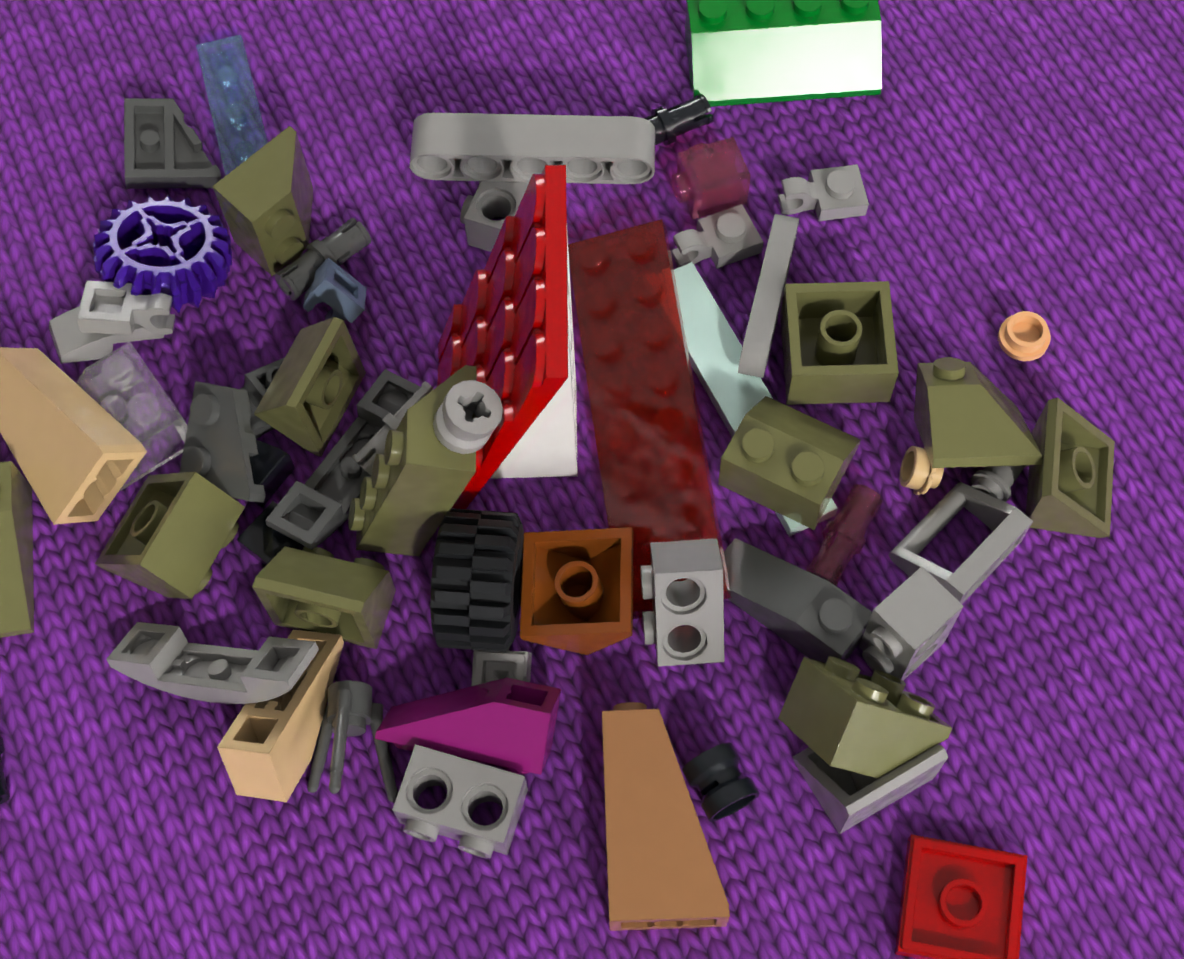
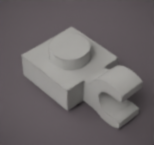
M858 164L810 170L808 181L802 177H790L781 182L784 194L778 195L781 212L784 215L815 209L818 222L866 216L869 202Z
M740 204L698 219L696 230L688 229L674 235L673 240L678 248L673 249L671 254L678 267L690 262L696 264L711 257L716 268H720L761 253L763 240L744 206Z
M86 281L77 315L79 330L83 333L132 335L135 324H139L155 334H172L176 319L175 314H170L173 301L172 296L162 293L136 296L131 294L132 283H126L123 287L117 289L113 286V282Z

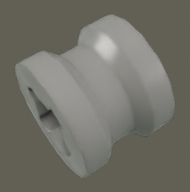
M467 380L453 385L434 416L433 427L436 437L443 446L456 453L469 454L482 449L502 420L503 407L501 399L491 387L479 381ZM473 413L476 415L477 418H472Z

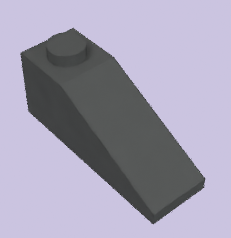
M737 538L721 554L724 597L809 659L826 663L828 657L832 656L846 661L860 644L872 611L828 580Z

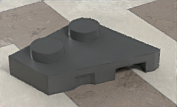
M124 98V169L126 189L213 188L212 186L221 180L219 168L216 164H211L202 149L201 140L195 131L186 125L184 114L173 98Z

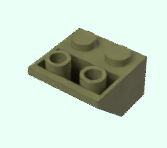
M832 656L828 657L826 663L806 657L803 658L778 717L781 722L829 766L877 779L948 739L952 730L950 725L933 713L935 705L919 695L904 691L906 683L903 680L880 670H874L872 677L860 674L861 670L855 665Z

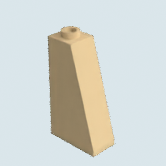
M0 347V433L53 525L98 521L147 453L145 447L38 348Z

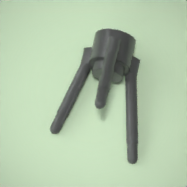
M345 680L332 683L328 687V705L326 706L310 769L311 772L307 784L308 792L315 793L318 790L332 733H334L329 791L332 794H337L340 791L347 737L364 734L366 732V725H370L387 798L392 803L396 801L398 790L388 743L375 739L376 730L383 721V704L372 702L373 687L369 684Z

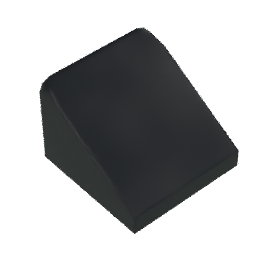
M256 440L258 454L250 457L254 484L264 485V503L255 502L263 507L295 467L288 453L280 448Z

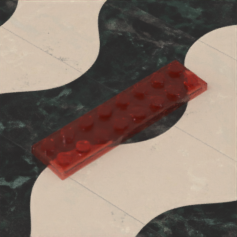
M660 219L568 244L569 262L608 527H632L634 531L633 619L642 618V612L653 611L652 599L642 598L640 566L651 565L650 543L717 538L723 566L724 599L732 598L670 245L664 222ZM682 578V579H677V580H675V581H684V580H687V579H686V578Z

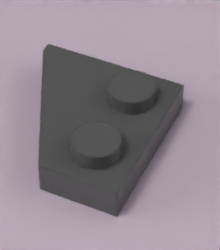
M195 381L179 473L197 472L233 498L264 503V485L254 484L250 457L257 455L258 449L255 434L250 426L251 409L247 390Z

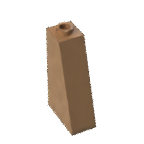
M624 702L614 705L613 710L602 711L610 931L726 927L730 917L729 903L660 710L647 709L645 704L639 702Z

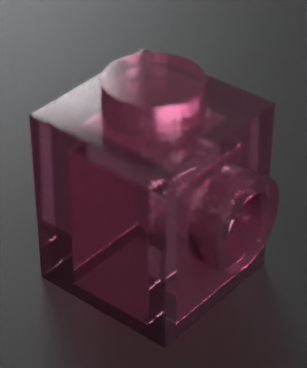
M734 137L710 144H696L686 151L679 152L677 173L671 176V181L677 201L679 203L686 202L692 219H696L740 204H747L751 175Z

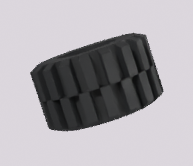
M451 508L444 516L436 539L431 579V626L438 647L507 652L512 645L517 632L521 606L524 544L523 525L517 513Z

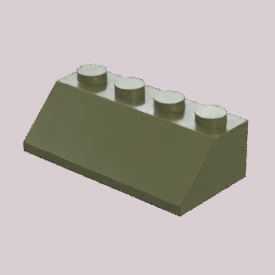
M465 365L407 409L396 430H389L384 453L376 454L371 477L365 476L363 478L360 497L353 498L350 504L348 527L349 530L356 531V550L419 556L440 526L446 513L450 511L475 474L476 452L460 454L450 451L440 443L433 427L435 413L442 405L446 394L453 385L461 381H476L475 366Z

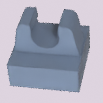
M327 258L315 271L314 281L304 297L303 308L309 312L316 304L323 302L332 308L325 315V320L336 317L342 320L347 319L352 323L365 310L367 288L330 258Z

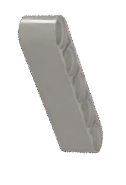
M424 113L418 116L413 123L409 167L415 175L428 180L529 182L533 174H542L545 165H566V183L641 184L650 180L655 173L656 130L649 120L633 116Z

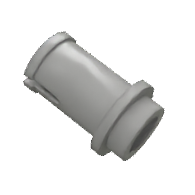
M1028 465L985 467L984 470H978L971 477V487L1007 502L1011 497V486L1022 470Z

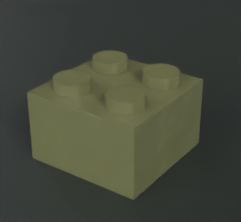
M889 281L785 284L780 323L786 405L890 402L899 371Z

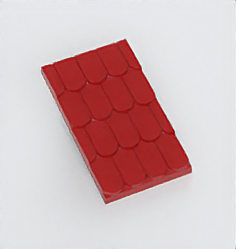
M545 165L542 174L532 175L515 216H506L485 268L475 271L462 304L453 305L438 343L439 365L437 386L465 365L475 366L476 381L491 387L501 399L503 407L501 422L483 448L476 451V472L452 506L454 509H466L490 478L578 477L577 384L567 231L566 165Z

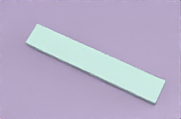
M690 262L648 280L647 290L733 438L745 414L765 396L772 398L760 377L738 373L742 345L693 262ZM832 498L818 523L836 515L838 508ZM775 512L789 537L809 528Z

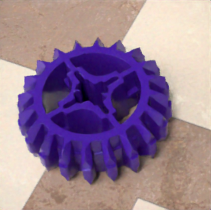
M169 194L164 200L154 201L148 195L145 203L141 204L128 200L126 211L112 209L110 219L100 221L98 234L94 235V266L101 281L113 282V286L117 289L123 287L126 283H132L131 294L136 296L158 293L170 295L173 300L171 307L178 313L183 304L189 303L199 308L202 297L215 298L218 287L225 286L228 272H230V266L232 265L231 239L227 229L223 228L220 216L210 215L206 205L193 207L189 197L180 202H174Z

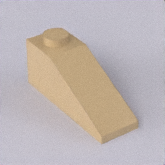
M292 630L288 636V639L315 641L319 651L289 692L268 701L245 704L217 746L236 795L287 802L313 756L328 702V687L333 683L344 644L342 635Z

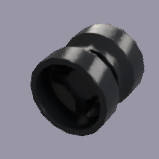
M730 742L717 745L701 753L682 768V772L689 785L699 789L703 797L701 807L710 822L723 819L753 802L760 794L753 780L743 776L738 767L740 757Z

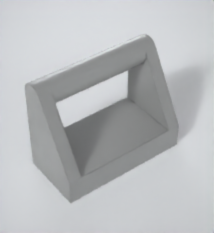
M958 482L889 553V557L909 577L922 566L963 604L1022 542L1033 520L1017 507L962 482ZM965 507L993 532L952 573L918 554Z

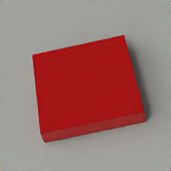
M911 834L907 843L895 954L917 959H1019L1028 856Z

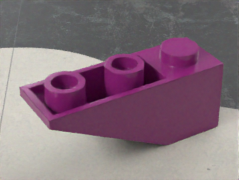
M506 677L392 706L376 730L375 739L391 742L403 750H413L416 744L471 761L502 766L504 770L516 774L535 773L541 775L552 749L561 689Z

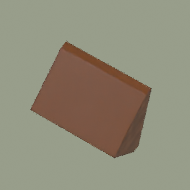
M632 527L524 533L520 638L522 640L589 655L632 636L634 531Z

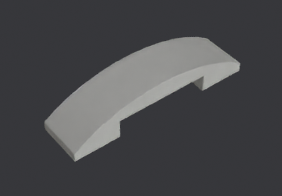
M137 622L106 660L111 668L143 684L177 696L210 703L250 704L268 701L289 692L313 660L319 648L315 641L270 636L258 651L189 643L180 626Z

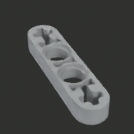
M780 214L774 215L738 367V373L764 378L800 218Z

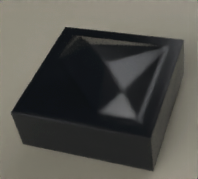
M274 501L237 538L239 545L265 566L284 546L303 550L304 545L266 525L265 520L278 505Z

